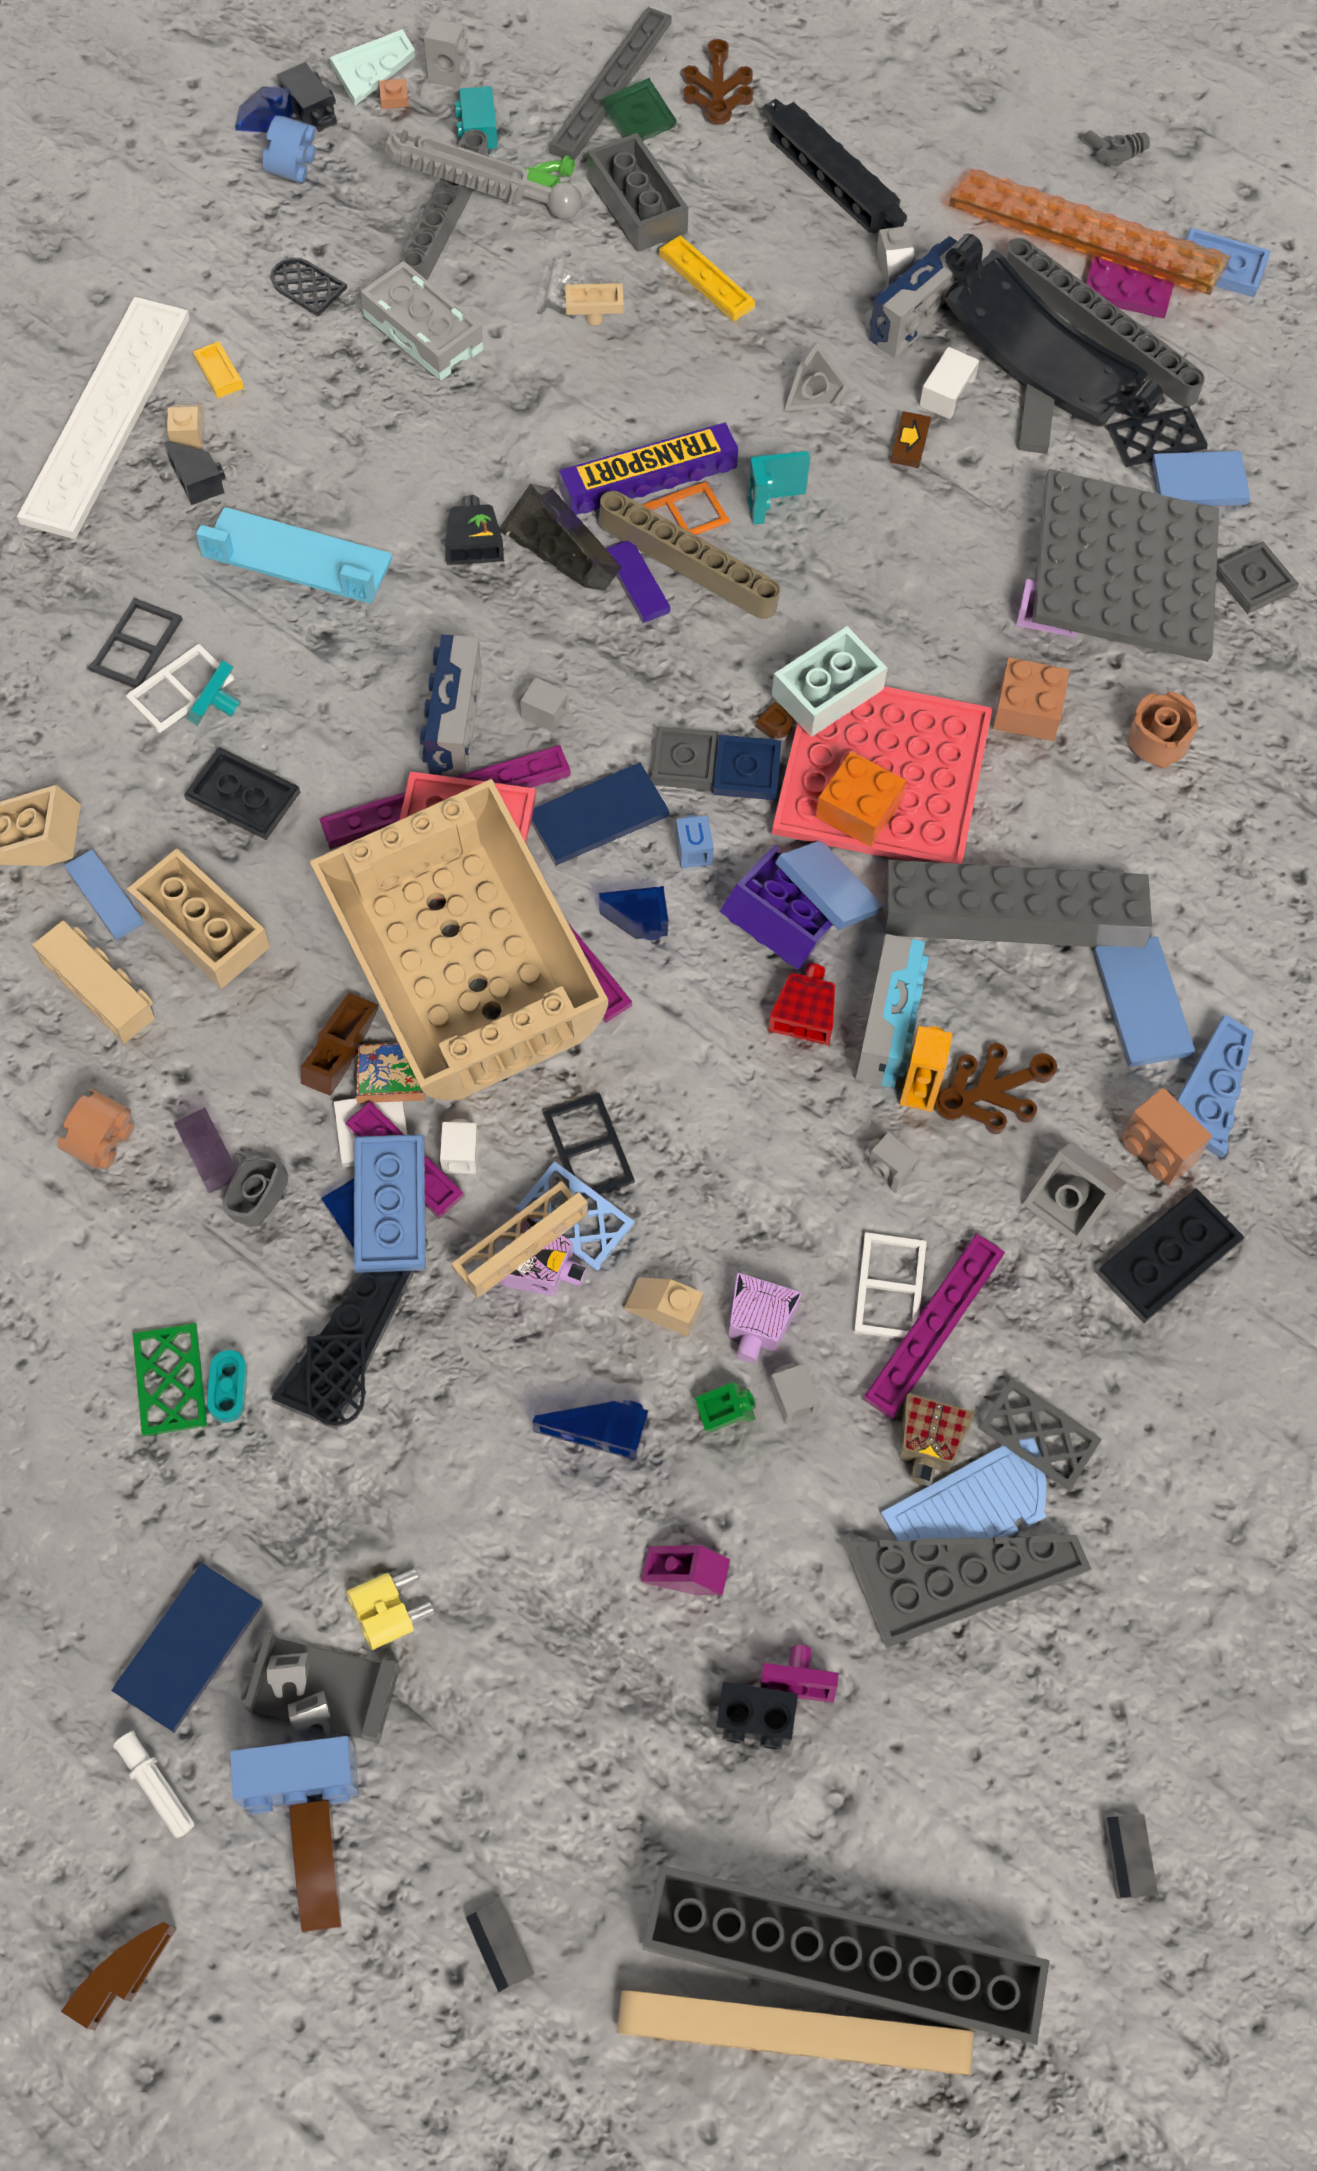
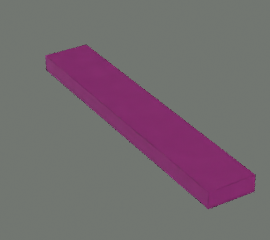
M975 1234L862 1400L890 1419L894 1418L904 1403L907 1394L911 1393L1004 1256L1005 1251L979 1234Z

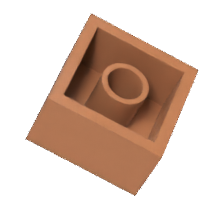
M1008 657L993 729L1054 741L1061 721L1070 669Z
M1162 1088L1133 1112L1120 1139L1129 1153L1138 1156L1147 1165L1152 1176L1170 1186L1197 1163L1212 1135L1169 1092Z

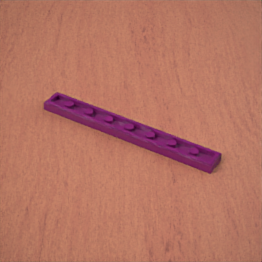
M558 745L462 774L455 778L484 782L492 779L494 783L531 788L571 776V770L561 746ZM406 792L319 818L329 849L349 844L399 821Z

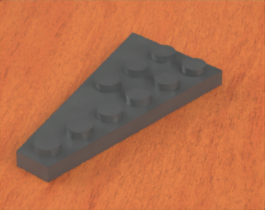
M1043 1535L1008 1538L1007 1536L975 1539V1537L934 1538L908 1541L879 1540L872 1542L846 1541L844 1543L886 1649L1091 1570L1077 1535Z

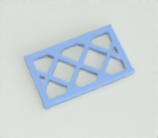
M554 1161L521 1203L516 1206V1210L521 1212L533 1200L538 1199L549 1191V1180L556 1172L569 1181V1190L574 1195L578 1192L580 1194L585 1193L597 1203L598 1210L588 1211V1215L584 1218L598 1216L600 1234L580 1237L578 1222L574 1225L575 1238L567 1239L573 1243L574 1254L597 1271L632 1228L635 1221ZM549 1202L548 1213H551L552 1207L551 1202ZM612 1214L624 1223L618 1232H605L604 1215ZM601 1241L602 1252L594 1260L582 1251L581 1243Z

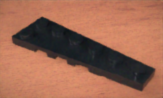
M415 1270L362 1273L351 1287V1292L341 1306H337L325 1328L316 1336L365 1334L366 1371ZM342 1340L348 1348L356 1341ZM331 1341L316 1342L324 1349ZM336 1343L327 1353L337 1360L345 1351ZM361 1343L353 1350L360 1359ZM311 1344L312 1361L320 1352ZM306 1352L300 1362H297L273 1394L271 1400L276 1405L316 1421L309 1411L306 1397ZM350 1355L340 1363L348 1372L357 1364ZM325 1356L315 1364L323 1373L332 1365ZM336 1367L327 1377L337 1384L345 1375ZM361 1367L352 1375L359 1382H361ZM311 1368L312 1385L320 1376ZM350 1379L340 1387L348 1396L358 1388ZM324 1380L315 1388L322 1397L332 1389ZM335 1392L327 1401L337 1409L345 1399ZM311 1393L313 1408L320 1400ZM324 1404L315 1412L324 1420L332 1414ZM349 1404L340 1412V1414L344 1416ZM336 1416L331 1422H339L341 1420Z

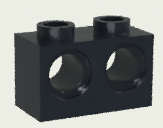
M723 1681L715 1734H721L722 1740L730 1743L744 1744L745 1739L760 1741V1747L782 1750L783 1745L790 1746L792 1741L798 1694ZM734 1705L741 1706L746 1710L748 1718L743 1723H733L727 1717V1709ZM769 1712H778L783 1716L785 1725L781 1729L773 1730L765 1724L764 1716Z

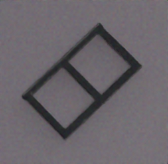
M134 598L91 664L89 671L133 688L138 687L145 681L183 620L182 616ZM136 608L171 621L156 646L121 633ZM116 640L151 653L136 679L100 666Z
M600 1092L543 1111L564 1169L574 1175L568 1158L612 1144L625 1177L591 1189L600 1195L635 1183ZM596 1103L609 1136L565 1150L553 1117ZM581 1193L585 1200L590 1198L585 1193Z

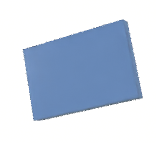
M1190 227L1175 269H1178L1177 275L1255 298L1271 251Z
M1241 451L1154 454L1153 470L1157 491L1160 495L1207 506L1248 505L1250 501Z
M821 841L781 854L776 861L779 868L838 930L875 916L884 907L829 847Z

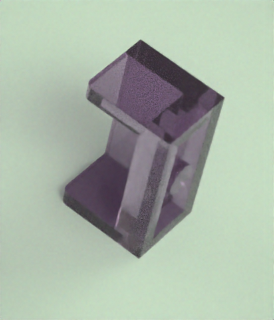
M204 1107L173 1122L207 1192L211 1193L230 1184L236 1173V1168L206 1108Z

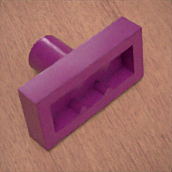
M794 1645L790 1648L789 1666L763 1663L760 1687L797 1693L800 1699L834 1703L839 1673L811 1669L813 1650L805 1645Z

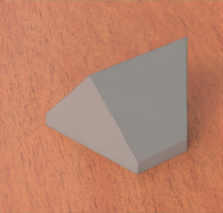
M818 342L811 345L799 364L784 411L838 406L850 387Z

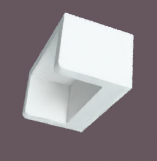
M948 347L923 386L920 407L951 419L960 393L967 382L973 383L976 379L980 360Z

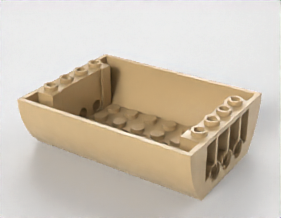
M492 779L310 861L422 1091L427 1096L439 1100H461L582 1043L603 1019L608 1007V998ZM434 898H442L446 901L445 906L440 910H432L428 907V904ZM453 924L458 926L460 930L454 937H446L442 934L443 928ZM475 979H484L487 982V987L481 992H474L469 988L470 983ZM490 1006H496L502 1012L497 1019L488 1020L483 1016L485 1009Z

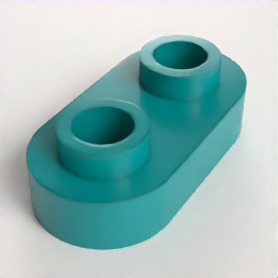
M234 1350L219 1352L210 1363L207 1407L212 1417L221 1423H231L237 1420L245 1409L248 1368L243 1356ZM235 1367L236 1371L233 1375H224L226 1368ZM232 1401L233 1406L230 1410L224 1411L221 1409L224 1402Z

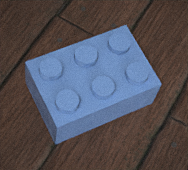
M348 1736L230 1751L233 1800L244 1810H249L251 1815L271 1813L275 1805L286 1804L288 1809H290L289 1805L310 1803L311 1801L321 1799L329 1800L332 1805L350 1802V1796L359 1795L356 1747Z

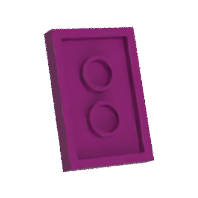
M1095 251L1086 284L1120 309L1165 319L1178 269Z

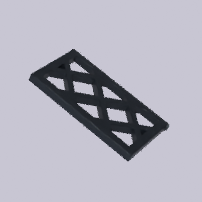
M1190 406L1148 415L1144 419L1135 418L1117 422L1106 427L1125 467L1152 462L1154 454L1190 453L1207 449L1208 443ZM1185 415L1187 423L1183 425L1170 418ZM1154 421L1162 423L1157 432L1142 426V424ZM1166 425L1181 431L1177 440L1162 434ZM1127 427L1133 430L1129 438L1119 435L1117 431ZM1138 432L1153 438L1148 447L1133 441ZM1188 434L1195 437L1197 443L1187 445L1182 443V440ZM1157 441L1173 446L1171 449L1162 451L1153 449ZM1131 447L1143 452L1144 455L1130 458L1127 450Z

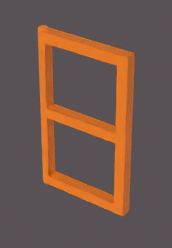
M707 481L642 504L650 510L666 505L677 525L694 535L730 523L729 517H727ZM704 491L720 519L689 530L674 502Z

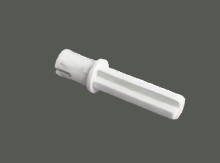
M134 1731L119 1738L113 1744V1747L131 1771L130 1779L137 1780L173 1836L180 1838L186 1835L194 1827V1822L156 1767L157 1759L149 1756Z

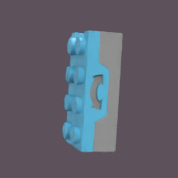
M889 934L885 935L855 1078L857 1081L895 1088L897 1076L904 1078L911 1052L912 1035L914 1034L917 1021L918 1005L923 990V979L929 955L923 954L924 941Z

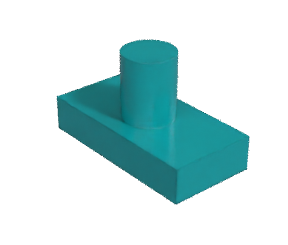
M222 660L190 710L187 720L198 726L211 705L226 715L233 716L241 701L222 690L232 672L233 666Z

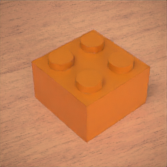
M850 751L819 796L816 818L872 847L903 801L907 780Z

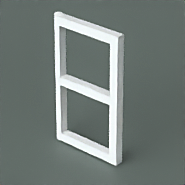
M200 644L194 646L125 695L126 699L151 723L158 733H161L189 713L199 696L195 698L172 673L198 654L215 671L220 665ZM233 675L229 676L222 688L234 680ZM163 679H166L189 703L160 723L137 698Z
M865 1232L854 1327L855 1333L904 1339L909 1331L862 1325L866 1287L914 1294L912 1327L920 1314L926 1240ZM871 1242L919 1249L915 1285L867 1279Z

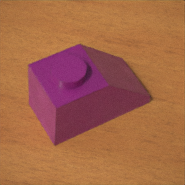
M701 1545L648 1546L640 1582L693 1595H723L730 1559Z

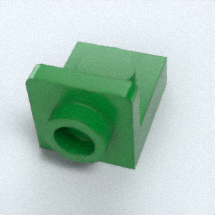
M732 1382L695 1397L706 1432H714L741 1420L746 1422L756 1420L753 1411L756 1408L755 1399L751 1391L746 1389L745 1386Z

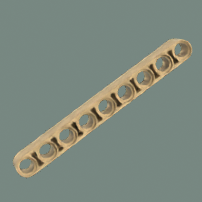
M621 1991L617 2034L949 2074L972 2075L974 2036L972 2031L654 1993Z

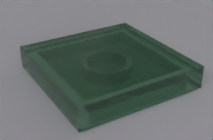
M650 78L608 95L602 100L603 107L623 138L638 133L642 141H645L676 127V118Z

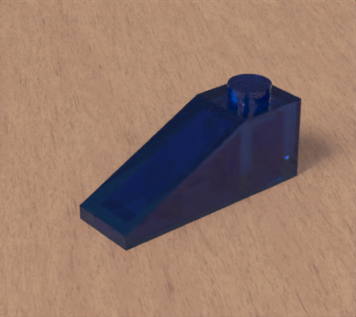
M623 1400L622 1403L610 1401L534 1415L532 1421L533 1432L637 1461L648 1423L649 1410L643 1409V1405L638 1402Z

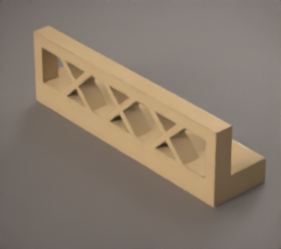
M561 1181L451 1263V1267L478 1299L588 1215V1202L579 1192L574 1195ZM561 1194L567 1201L553 1212L548 1213L549 1202ZM544 1207V1212H538L541 1208ZM528 1218L542 1219L525 1233H521V1226ZM517 1227L516 1233L511 1232L513 1229ZM500 1239L514 1240L500 1252L493 1254L494 1244ZM489 1248L488 1254L483 1253L485 1250ZM472 1260L486 1261L470 1274L463 1268Z

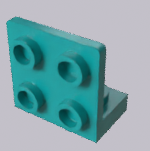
M793 451L784 454L750 457L747 500L753 525L765 523L766 511H770V498L803 495L806 493L810 465L809 451Z

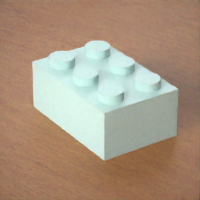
M846 626L775 672L772 696L812 737L884 689L887 667Z

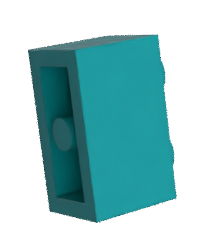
M492 86L459 88L460 101H455L456 119L462 118V121H457L458 139H461L465 132L477 129L486 134L488 149L498 148Z

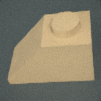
M203 403L174 404L168 407L167 432L169 440L203 450Z
M638 1277L624 1306V1310L688 1337L702 1308L703 1293L672 1279Z

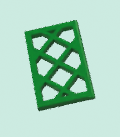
M191 1323L132 1333L142 1436L207 1427L197 1324ZM190 1333L191 1349L186 1354L172 1345V1342L178 1335ZM155 1339L162 1345L147 1360L143 1357L142 1341ZM167 1349L182 1359L169 1375L154 1365ZM187 1363L194 1367L195 1383L190 1389L175 1380ZM150 1369L165 1379L152 1396L146 1392L145 1375ZM170 1384L185 1394L173 1410L158 1401ZM190 1399H193L197 1402L199 1418L185 1420L178 1414ZM155 1405L165 1412L168 1417L161 1425L149 1427L148 1411Z

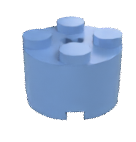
M276 115L271 122L266 137L270 142L268 150L264 149L263 170L303 184L307 176L306 165L308 162L313 163L316 155V146L312 145L316 134V127Z

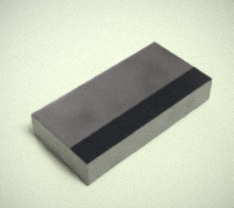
M1145 1814L1106 1817L1104 1822L1117 1899L1158 1895Z
M501 1899L465 1917L498 1993L534 1975Z

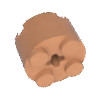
M1167 692L1166 695H1156V693L1147 695L1139 703L1132 720L1127 740L1129 748L1140 758L1159 768H1166L1170 764L1179 761L1188 752L1198 728L1194 705L1186 697L1175 692Z
M95 1089L89 1090L91 1097L83 1095L67 1116L63 1127L68 1132L65 1139L59 1136L57 1146L58 1149L95 1169L102 1167L107 1170L113 1164L117 1152L113 1150L120 1140L124 1142L128 1140L135 1124L130 1122V1108Z

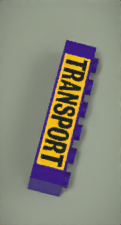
M726 422L561 469L559 470V490L571 517L578 514H586L600 508V499L606 492L617 491L633 499L736 469L739 448Z

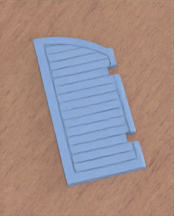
M1034 1439L1019 1441L1022 1449L1036 1458L1041 1457ZM1001 1446L881 1512V1516L896 1541L972 1537L981 1539L1007 1536L1010 1538L1019 1533L1013 1522L1022 1518L1027 1527L1046 1518L1044 1512L1046 1476L1005 1446Z

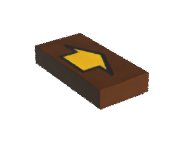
M903 411L890 463L914 468L920 467L931 416Z

